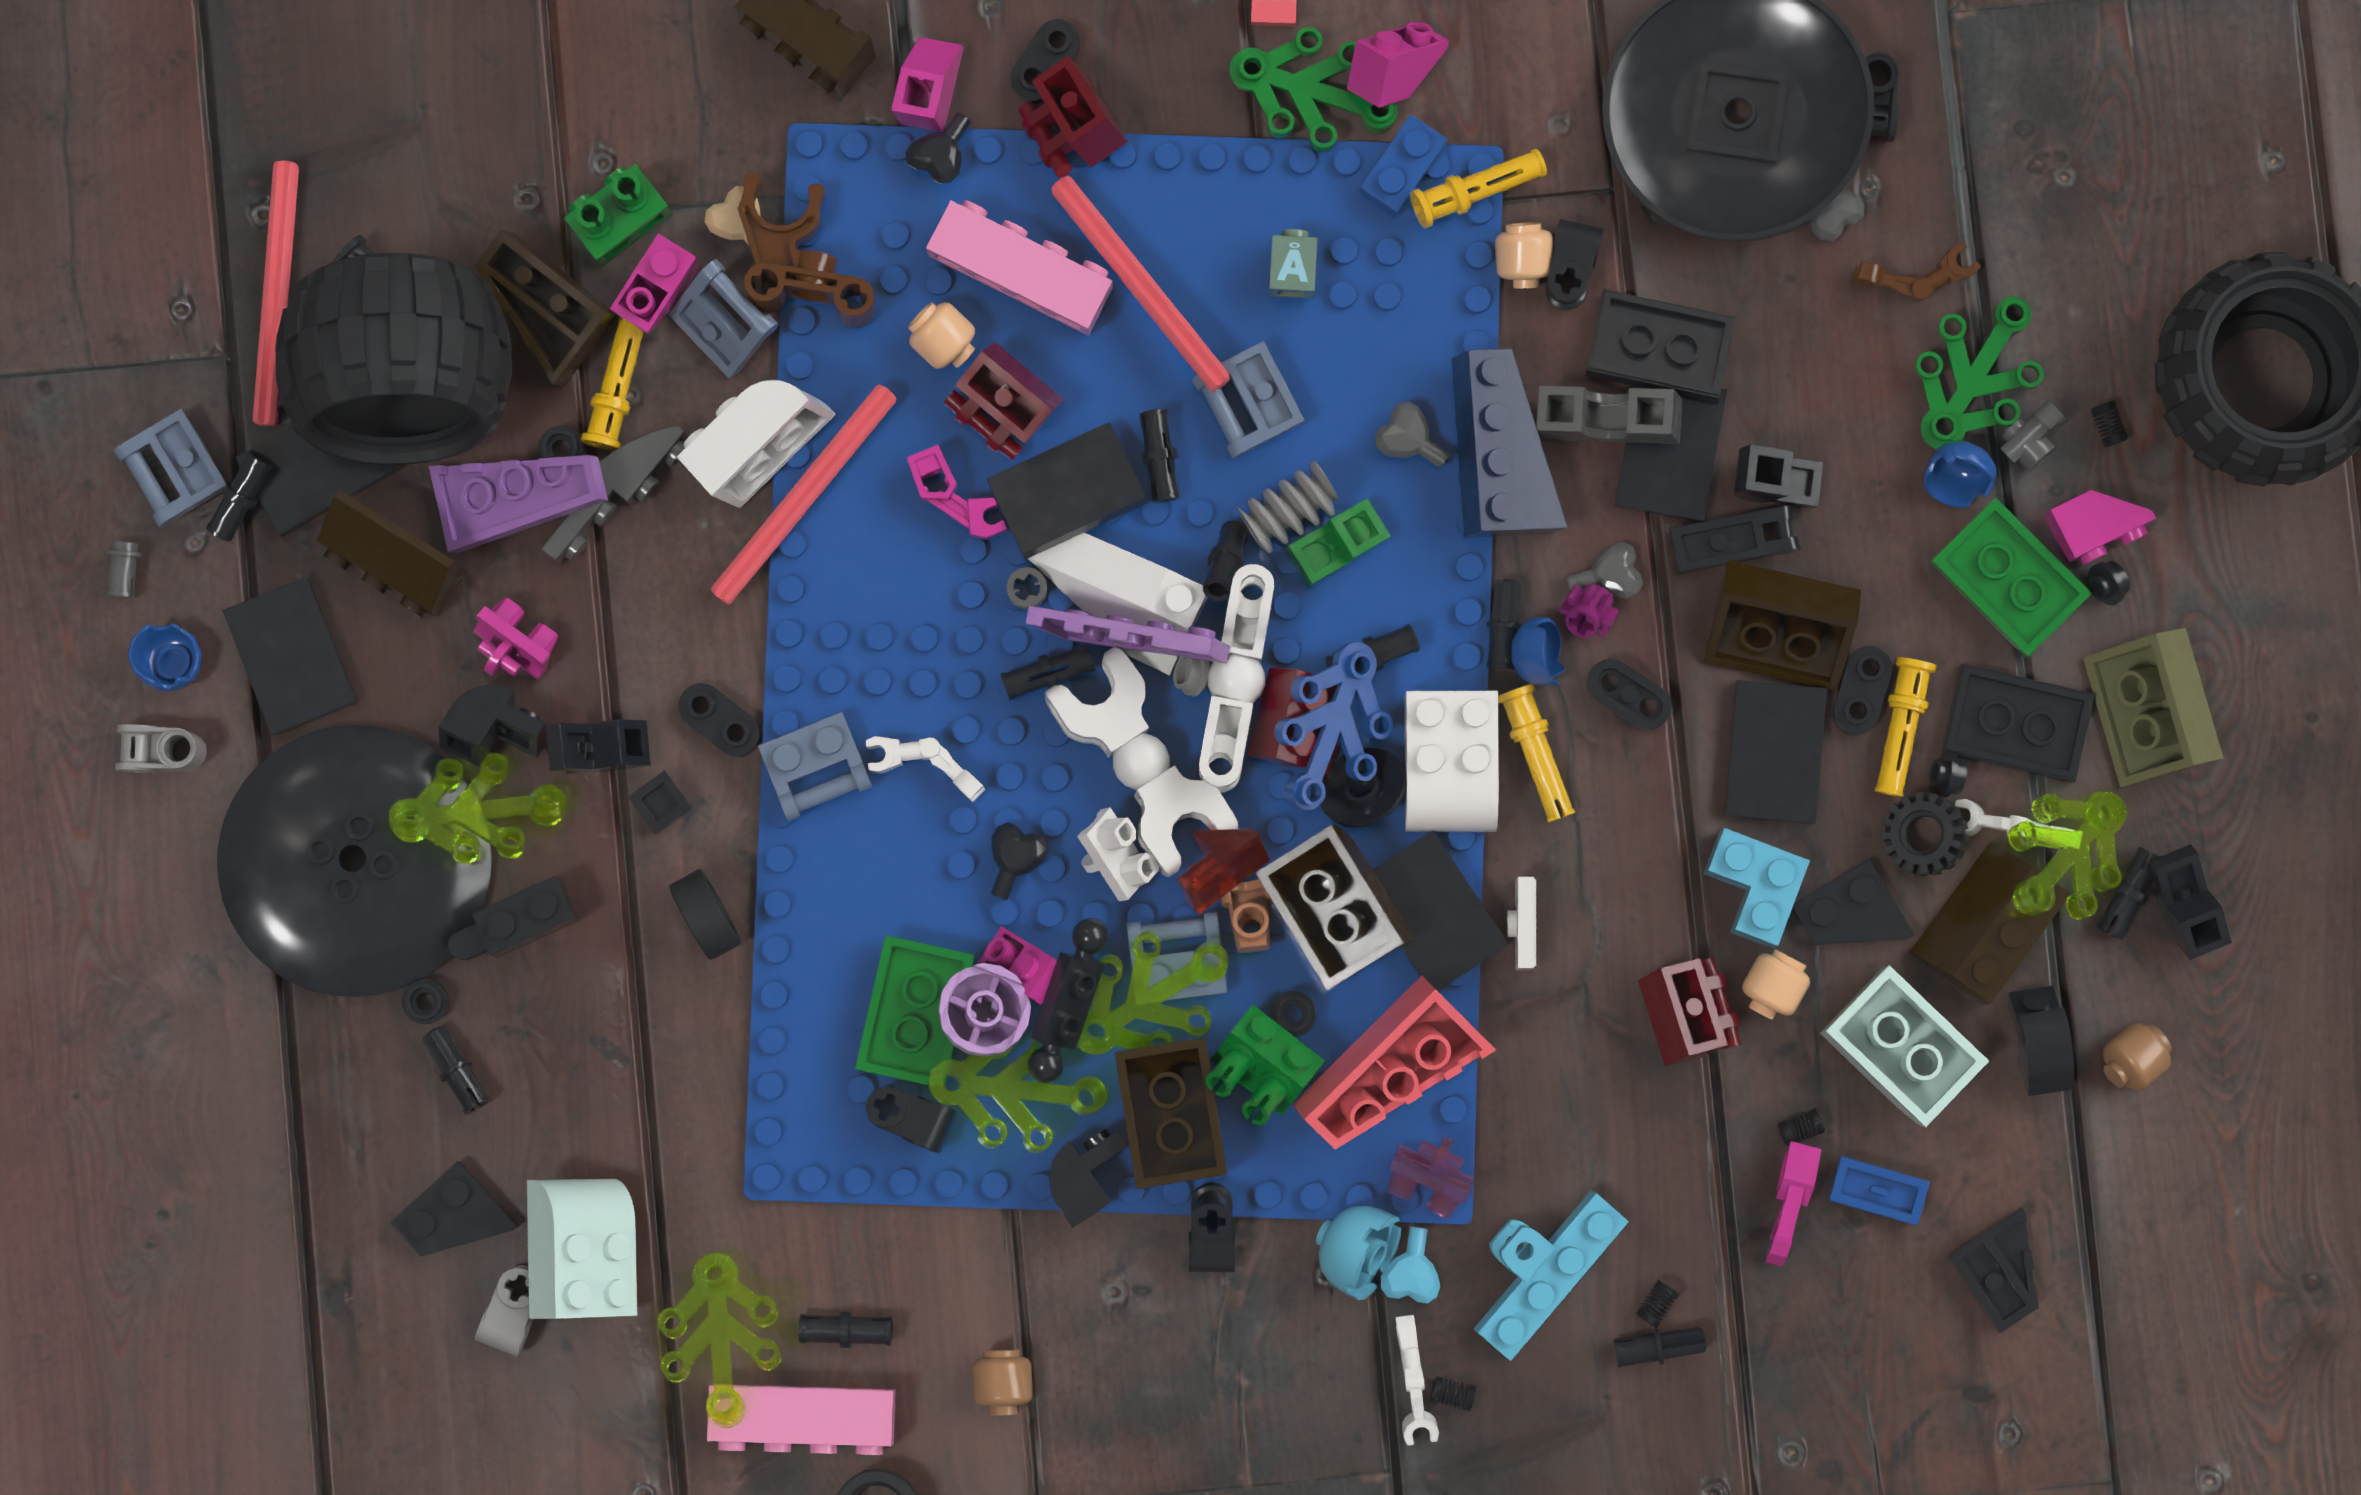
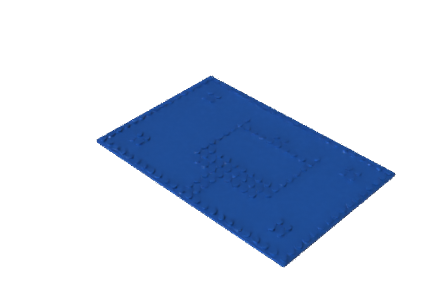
M793 123L788 128L784 225L798 221L805 214L809 205V186L814 183L821 184L824 187L826 198L821 209L820 229L808 242L799 245L797 249L800 251L813 250L830 254L837 259L836 274L854 276L866 280L874 292L876 313L868 325L861 328H851L845 326L839 320L835 305L787 297L785 304L780 308L777 380L789 383L821 400L836 415L773 476L772 512L876 385L880 384L889 389L895 395L896 403L770 555L762 744L843 712L873 788L861 793L859 789L853 790L800 812L801 817L788 822L763 758L761 760L744 1195L750 1200L1061 1211L1052 1196L1049 1175L1056 1154L1067 1142L1071 1141L1081 1156L1088 1151L1083 1143L1102 1130L1107 1129L1110 1135L1119 1131L1129 1146L1114 1052L1205 1037L1210 1069L1212 1071L1216 1065L1210 1059L1252 1005L1271 1018V1007L1276 998L1285 992L1298 991L1307 995L1314 1003L1316 1019L1314 1025L1307 1033L1296 1038L1324 1059L1325 1062L1294 1100L1295 1102L1420 976L1402 949L1399 948L1341 985L1326 990L1274 903L1270 904V949L1247 953L1237 952L1229 909L1222 907L1220 885L1232 881L1250 882L1259 879L1256 874L1257 871L1330 825H1338L1325 815L1320 805L1313 810L1295 809L1287 803L1284 796L1286 781L1293 774L1304 773L1305 769L1284 767L1248 756L1263 691L1261 696L1253 703L1239 782L1231 791L1221 793L1238 821V833L1230 838L1221 839L1216 837L1211 829L1199 819L1186 818L1178 821L1173 826L1171 836L1181 856L1179 871L1171 877H1166L1158 871L1148 883L1141 885L1129 900L1118 901L1100 871L1093 873L1085 871L1081 862L1088 852L1077 836L1094 822L1097 813L1104 808L1111 807L1117 818L1128 817L1136 829V839L1133 843L1140 854L1145 853L1138 843L1137 830L1141 819V807L1134 797L1137 790L1125 786L1117 778L1113 769V756L1108 758L1097 745L1080 743L1066 736L1046 704L1045 691L1049 689L1048 687L1021 695L1010 701L1000 673H1007L1037 662L1040 655L1046 654L1047 657H1051L1078 648L1085 643L1062 640L1025 624L1028 610L1020 609L1010 601L1006 585L1008 578L1014 571L1019 568L1030 567L1038 570L1040 573L1042 572L1028 559H1024L998 503V508L988 510L984 514V521L987 524L994 525L1004 520L1008 531L988 540L971 537L970 530L929 502H922L906 457L938 445L957 483L956 495L967 502L968 499L995 498L987 478L1110 422L1147 497L1148 503L1084 533L1165 567L1201 585H1204L1209 571V552L1217 545L1223 523L1235 520L1245 525L1237 507L1248 515V499L1254 498L1262 505H1265L1262 493L1265 489L1268 488L1280 496L1278 486L1280 480L1284 479L1295 487L1294 472L1301 470L1308 477H1311L1309 464L1312 461H1316L1327 476L1339 499L1333 501L1335 515L1331 517L1320 508L1317 510L1320 524L1315 526L1308 519H1302L1304 529L1302 535L1288 527L1286 531L1289 542L1283 544L1273 536L1271 538L1273 552L1270 554L1257 544L1250 532L1249 536H1247L1248 540L1244 545L1243 566L1249 564L1263 566L1272 574L1274 579L1273 598L1261 665L1265 672V682L1269 668L1298 669L1315 674L1327 668L1325 657L1334 655L1345 644L1361 642V639L1367 636H1371L1374 639L1410 624L1417 637L1420 651L1383 664L1384 668L1375 672L1371 680L1380 711L1388 713L1392 718L1393 729L1390 735L1384 739L1367 737L1362 731L1363 714L1356 695H1354L1350 705L1362 747L1379 748L1390 752L1399 760L1405 771L1404 696L1406 691H1488L1489 667H1486L1489 654L1490 627L1486 626V622H1490L1493 536L1464 538L1452 358L1468 350L1498 349L1500 276L1496 270L1495 239L1502 231L1503 192L1472 203L1471 208L1465 214L1459 215L1455 212L1433 221L1432 227L1425 229L1421 226L1414 213L1410 197L1396 216L1360 192L1361 185L1388 148L1390 142L1336 141L1332 150L1321 153L1311 147L1309 140L1123 134L1128 142L1092 168L1075 149L1069 152L1067 160L1072 166V170L1068 176L1072 177L1220 363L1262 341L1265 342L1305 423L1233 460L1226 448L1229 442L1202 391L1197 392L1191 380L1197 375L1196 372L1053 196L1051 187L1062 177H1057L1052 168L1044 165L1038 154L1040 149L1035 140L1028 138L1024 130L967 129L958 141L962 154L959 175L950 183L939 184L931 179L927 171L915 170L907 164L905 153L909 145L920 137L942 132L908 126ZM1051 131L1053 136L1060 133L1059 131ZM1317 140L1322 144L1330 142V140ZM1446 144L1416 189L1425 191L1445 183V178L1448 176L1458 175L1462 179L1496 164L1503 163V150L1498 146ZM1503 176L1498 177V178H1496V179H1493V180H1491V181H1488V182L1486 183V185L1489 184V183H1492V182H1494V181H1497V180H1499V179H1502ZM1442 199V200H1440V201H1437V202L1433 203V205H1435V204H1437V203H1440V202L1444 201L1445 199ZM950 200L959 205H962L964 200L970 201L988 212L986 218L1002 225L1004 220L1015 223L1028 232L1026 238L1040 245L1043 244L1044 240L1053 242L1068 251L1066 258L1080 265L1083 264L1084 260H1087L1107 270L1109 273L1106 278L1112 280L1113 290L1090 335L1087 336L929 257L926 247ZM1284 229H1300L1308 231L1309 237L1318 238L1314 299L1269 297L1272 235H1281ZM852 296L846 300L849 309H859L863 306L860 296ZM930 302H933L936 306L943 302L952 304L975 328V335L970 342L975 350L958 368L950 363L947 367L935 369L910 346L909 337L912 332L908 329V326L916 315ZM993 342L1001 346L1064 399L1040 430L1025 444L1014 434L1011 435L1014 440L1024 447L1013 461L999 450L996 453L985 445L987 440L968 424L965 427L954 419L956 414L943 404L954 389L965 399H969L955 384L979 354ZM1230 378L1221 389L1246 436L1256 431L1257 428ZM1410 402L1420 408L1429 426V439L1450 453L1441 468L1420 454L1409 458H1394L1385 456L1376 448L1374 436L1380 427L1390 423L1391 412L1396 404ZM980 408V411L983 414H985L996 425L1000 426V423L996 419H994L990 414H988L983 408ZM1153 409H1167L1172 446L1177 448L1178 459L1175 460L1181 499L1176 501L1153 503L1148 466L1143 464L1142 459L1145 447L1139 413ZM943 472L922 480L923 485L928 488L929 492H946L948 489L944 481L945 475ZM1368 499L1391 537L1347 566L1308 588L1285 549L1288 545L1322 527L1333 517ZM1042 573L1046 580L1048 591L1046 599L1038 607L1066 612V609L1082 611ZM1028 577L1026 582L1017 581L1014 590L1019 589L1020 591L1017 597L1021 600H1026L1029 595L1037 596L1040 591V587L1035 588L1034 586L1037 580ZM1254 585L1247 586L1241 591L1243 596L1249 600H1257L1263 595L1260 588ZM1207 598L1194 627L1215 631V639L1222 641L1229 598L1224 601H1214ZM1086 643L1095 671L1078 675L1059 682L1057 685L1067 687L1081 703L1094 706L1104 703L1111 696L1112 688L1107 675L1102 669V659L1104 653L1112 647ZM1127 655L1145 681V699L1141 711L1142 717L1149 726L1147 734L1158 738L1166 746L1170 755V768L1175 765L1183 777L1189 780H1200L1199 762L1212 696L1209 687L1196 697L1187 696L1183 693L1182 689H1178L1174 685V669L1171 675L1168 676ZM1068 664L1031 676L1028 680L1065 668ZM1376 718L1374 722V729L1377 732L1381 725L1379 718ZM877 736L898 739L900 743L917 742L928 737L934 738L943 748L948 750L952 759L963 770L966 769L986 790L972 802L954 785L953 780L944 771L933 766L930 760L902 761V766L886 773H871L868 763L883 761L886 752L882 748L868 749L866 747V740ZM1338 737L1337 745L1341 746L1339 758L1344 755V750ZM1216 758L1209 766L1211 771L1217 775H1225L1232 769L1229 761L1224 758ZM845 761L790 783L789 787L792 794L795 795L850 773L851 769L848 762ZM1309 785L1306 790V796L1308 799L1311 795V785ZM1405 792L1397 807L1385 818L1374 824L1364 827L1338 825L1356 843L1372 869H1375L1430 833L1405 832ZM1009 822L1018 826L1024 834L1036 833L1043 836L1049 848L1046 859L1036 869L1028 874L1016 877L1008 900H1004L991 894L1000 871L993 858L991 836L997 826ZM1434 832L1482 903L1484 832ZM1217 911L1227 993L1137 1005L1126 923L1140 921L1142 926L1204 918L1203 913ZM1086 918H1095L1106 926L1109 935L1107 945L1102 951L1093 955V958L1104 963L1105 966L1076 1050L1061 1048L1060 1054L1064 1060V1070L1056 1081L1040 1083L1033 1079L1028 1071L1030 1055L1036 1049L1043 1047V1044L1031 1038L1041 1006L1030 999L1031 1011L1028 1026L1018 1043L1004 1053L982 1057L967 1054L957 1047L954 1048L945 1089L855 1069L885 935L975 955L973 965H976L1001 926L1058 960L1060 952L1075 954L1076 947L1072 941V931L1079 921ZM1248 924L1243 931L1255 933L1260 930V927L1256 924ZM1206 936L1143 944L1145 957L1208 949ZM1480 964L1438 991L1477 1031ZM1294 1005L1287 1007L1284 1012L1285 1019L1290 1023L1300 1021L1302 1018L1301 1009ZM1477 1059L1462 1067L1463 1071L1451 1079L1446 1080L1444 1078L1423 1091V1096L1409 1105L1404 1103L1386 1114V1119L1336 1150L1303 1119L1292 1104L1283 1116L1274 1111L1269 1121L1264 1125L1251 1123L1260 1110L1256 1108L1248 1119L1245 1118L1242 1113V1106L1251 1097L1252 1093L1237 1083L1232 1093L1227 1097L1215 1095L1227 1175L1136 1189L1130 1147H1128L1091 1172L1111 1201L1110 1204L1098 1212L1191 1215V1200L1194 1191L1205 1183L1214 1182L1225 1186L1231 1193L1233 1202L1232 1217L1333 1220L1336 1215L1353 1206H1372L1397 1216L1400 1220L1398 1222L1468 1224L1473 1217ZM1219 1080L1214 1086V1093L1223 1084L1222 1080ZM887 1086L916 1097H924L956 1110L957 1113L940 1154L907 1142L901 1136L872 1124L866 1111L867 1099L871 1093L878 1088ZM887 1095L884 1101L876 1100L874 1107L879 1110V1119L886 1121L889 1115L897 1116L900 1109L894 1106V1097ZM1207 1210V1212L1213 1213L1216 1210Z

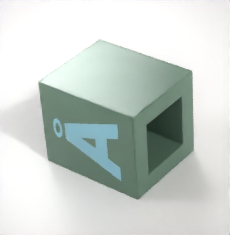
M1284 229L1281 235H1272L1269 297L1314 299L1318 238L1309 237L1308 231L1300 229Z

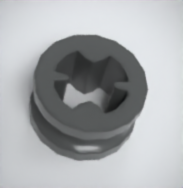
M1023 567L1014 571L1008 578L1006 585L1007 594L1012 604L1024 610H1028L1029 606H1040L1046 599L1048 591L1047 583L1042 573L1030 567ZM1028 577L1036 579L1037 582L1034 583L1035 588L1040 587L1038 595H1029L1026 600L1018 598L1017 595L1020 594L1019 589L1014 590L1016 582H1026Z

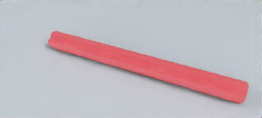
M284 160L275 161L273 164L253 406V422L256 425L268 427L277 426L279 423L280 409L277 408V401H279L280 393L276 382L275 345L283 309L288 308L299 175L298 165L295 162Z
M1067 175L1059 179L1051 187L1052 194L1208 389L1215 392L1225 386L1230 380L1229 373L1072 177Z
M880 384L876 385L712 585L711 591L717 598L726 604L734 601L896 403V397L889 389Z

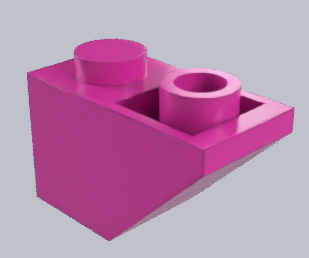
M1409 22L1405 26L1389 31H1380L1376 35L1357 40L1347 89L1378 108L1408 99L1448 49L1449 40L1435 33L1430 25L1422 22Z
M922 37L918 38L901 67L891 109L901 125L943 133L964 49L963 45Z
M658 233L613 302L610 311L649 334L672 310L698 273L701 265L697 257Z
M2093 490L2051 509L2044 515L2067 563L2069 564L2080 558L2083 565L2108 554L2105 545L2121 539L2123 545H2127L2147 535L2148 531L2145 526L2156 519L2153 511Z
M1001 926L977 964L999 965L1017 975L1025 989L1024 994L1030 1000L1042 1006L1057 960Z

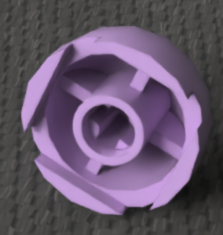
M987 963L973 965V967L965 968L952 976L941 993L938 1009L942 1031L952 1045L967 1054L988 1057L1004 1053L1018 1043L1028 1026L1031 1011L1028 996L1024 994L1025 989L1022 986V982L1017 975L1004 967Z

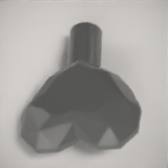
M1845 190L1830 207L1809 221L1813 234L1821 241L1833 242L1841 236L1844 226L1856 224L1863 218L1865 205L1858 195Z
M1410 402L1396 404L1391 412L1390 423L1380 427L1374 436L1376 448L1385 456L1409 458L1420 454L1441 468L1450 453L1429 439V426L1424 414L1418 406Z
M1625 542L1611 543L1595 558L1590 570L1566 576L1570 591L1575 584L1583 589L1587 585L1595 583L1607 589L1616 598L1628 599L1637 595L1643 586L1641 574L1634 568L1636 560L1634 548Z

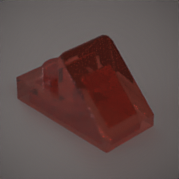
M1254 829L1196 830L1193 832V835L1204 858L1191 865L1184 874L1177 878V881L1188 905L1200 915L1269 862L1270 859L1259 834Z

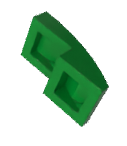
M1365 499L1333 517L1322 527L1288 545L1285 551L1309 588L1368 553L1391 536L1369 500Z

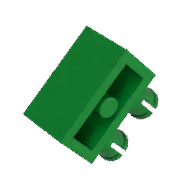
M636 164L629 169L622 166L613 171L604 180L606 185L593 196L586 193L576 199L568 207L570 213L564 217L570 229L600 268L672 215L666 202Z
M1252 1005L1210 1059L1216 1066L1207 1074L1205 1082L1211 1091L1218 1081L1222 1080L1223 1084L1215 1093V1095L1227 1097L1232 1093L1237 1083L1241 1084L1252 1093L1251 1097L1242 1106L1243 1115L1248 1119L1254 1110L1258 1108L1260 1111L1251 1123L1264 1125L1269 1121L1274 1111L1280 1116L1284 1115L1325 1060L1260 1009Z

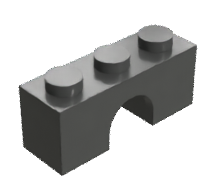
M1539 386L1536 429L1545 440L1680 444L1682 398L1674 389L1629 388V393L1602 394L1588 391L1585 387Z

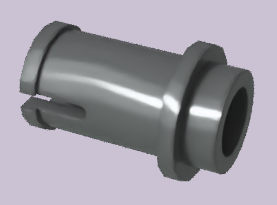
M111 541V549L106 550V555L110 556L105 596L135 598L134 586L137 558H142V553H138L139 544Z

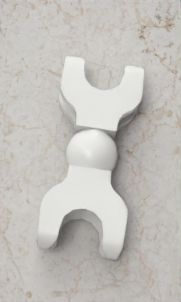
M1257 564L1241 567L1233 577L1221 641L1230 645L1227 664L1213 662L1208 672V687L1212 696L1199 762V777L1201 781L1215 786L1220 793L1231 791L1239 782L1253 703L1261 696L1265 686V672L1262 668L1261 660L1273 598L1274 579L1266 568ZM1254 585L1260 588L1263 595L1257 600H1249L1243 596L1241 591L1247 586ZM1216 758H1224L1229 761L1232 769L1225 775H1217L1211 771L1209 766Z
M1112 647L1104 653L1102 659V669L1107 675L1112 688L1111 696L1104 703L1094 706L1083 704L1067 687L1055 685L1045 691L1046 704L1068 738L1080 743L1097 745L1108 758L1113 756V769L1117 778L1125 786L1137 790L1134 797L1141 807V819L1137 830L1138 843L1145 853L1153 855L1159 865V872L1166 877H1171L1179 871L1181 866V856L1171 836L1173 826L1178 821L1186 818L1199 819L1211 829L1216 837L1221 839L1230 838L1238 833V821L1215 786L1201 780H1189L1183 777L1175 765L1170 768V755L1166 746L1158 738L1147 734L1149 726L1142 717L1141 707L1145 699V681L1127 655L1120 648Z

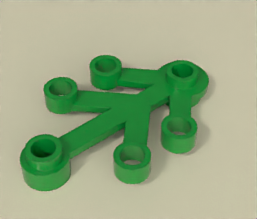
M1302 28L1297 33L1295 40L1267 53L1258 48L1242 49L1231 60L1229 73L1232 82L1239 89L1254 93L1267 118V130L1275 138H1286L1292 133L1294 116L1289 110L1280 107L1271 87L1289 93L1310 133V145L1317 152L1325 153L1332 150L1336 144L1337 132L1333 125L1324 122L1314 101L1361 116L1363 126L1372 133L1382 134L1388 132L1396 122V103L1386 105L1387 115L1378 117L1372 113L1371 109L1375 106L1354 93L1320 83L1343 71L1351 70L1352 62L1346 61L1343 54L1348 50L1354 51L1356 41L1343 43L1337 54L1295 74L1278 68L1300 56L1313 57L1320 52L1322 35L1316 28ZM1310 36L1316 40L1317 45L1313 48H1306L1300 41L1303 37ZM1248 63H1256L1261 70L1259 73L1251 75L1244 70V66ZM1277 117H1283L1288 121L1289 126L1285 129H1277L1273 126L1272 121ZM1320 131H1325L1331 136V141L1325 144L1319 143L1315 139V135Z
M2011 296L2003 299L1996 306L1993 312L1995 327L1971 366L1963 335L1966 332L1965 320L1958 314H1948L1939 322L1937 332L1939 337L1945 341L1956 385V391L1948 404L1938 376L1943 369L1942 358L1937 353L1928 351L1922 353L1914 364V371L1922 380L1929 412L1921 421V436L1931 448L1936 450L1943 444L1962 441L1966 432L1996 425L2007 428L2019 419L2021 413L2019 405L2014 400L2008 398L1998 401L1993 409L1963 413L1972 398L2019 387L2031 390L2042 382L2044 371L2041 365L2035 361H2025L2015 370L1986 376L2010 336L2022 332L2031 320V308L2024 299ZM2014 306L2021 311V319L2019 321L2008 319L2006 316V309L2008 307ZM1945 322H1956L1960 328L1959 334L1955 336L1948 335L1944 330ZM1923 359H1931L1935 362L1936 371L1934 373L1928 374L1922 370L1921 361ZM2022 369H2033L2037 374L2036 381L2033 383L2024 381L2021 376ZM2009 406L2013 410V419L2009 421L2002 420L1998 415L1999 407ZM1937 421H1948L1952 427L1951 433L1949 435L1940 434L1936 429Z

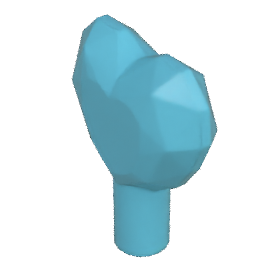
M1410 1226L1406 1252L1394 1258L1381 1275V1289L1387 1297L1399 1299L1409 1295L1416 1302L1427 1304L1437 1297L1440 1289L1438 1274L1434 1265L1424 1256L1428 1229Z

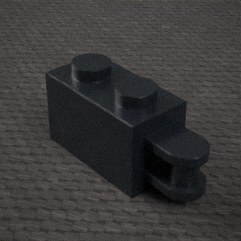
M554 876L473 913L472 916L476 924L454 933L449 939L448 949L454 957L461 960H471L486 952H489L490 956L498 959L580 921L562 879Z

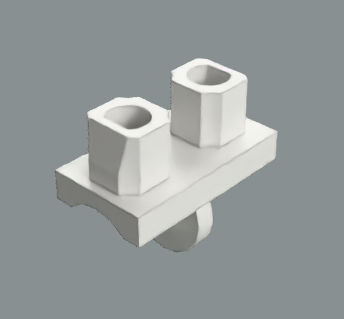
M1111 807L1101 809L1097 813L1094 822L1077 836L1088 852L1081 862L1085 871L1088 873L1100 871L1118 901L1129 900L1141 885L1148 883L1159 871V865L1153 855L1147 853L1140 854L1135 847L1133 841L1136 839V829L1128 817L1117 818Z

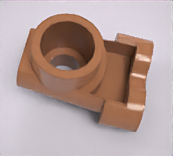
M1260 879L1250 882L1232 881L1221 884L1222 907L1229 909L1237 952L1247 953L1269 950L1270 904L1274 902ZM1248 924H1256L1260 927V930L1255 933L1243 931Z

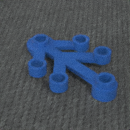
M1350 642L1345 644L1335 653L1332 666L1311 676H1298L1291 684L1290 692L1292 698L1296 702L1307 704L1317 702L1321 697L1322 690L1338 684L1331 701L1295 718H1283L1275 726L1274 735L1277 742L1286 746L1300 745L1307 733L1321 727L1305 772L1293 774L1285 783V799L1295 809L1313 810L1323 802L1326 790L1322 779L1338 737L1347 760L1345 766L1346 773L1351 779L1368 781L1376 774V760L1372 755L1364 753L1350 710L1354 695H1356L1363 714L1362 731L1367 737L1377 739L1388 737L1393 729V721L1388 713L1380 711L1371 683L1377 667L1376 657L1372 649L1364 643ZM1358 658L1359 669L1356 672L1354 664L1356 659ZM1306 682H1308L1310 686V692L1308 696L1305 697L1303 694V686ZM1376 718H1379L1381 725L1380 729L1376 732L1374 722ZM1292 725L1294 734L1289 740L1286 732L1288 726ZM1361 760H1363L1365 765L1362 774L1358 772V764ZM1311 785V795L1308 799L1306 796V790L1308 786Z

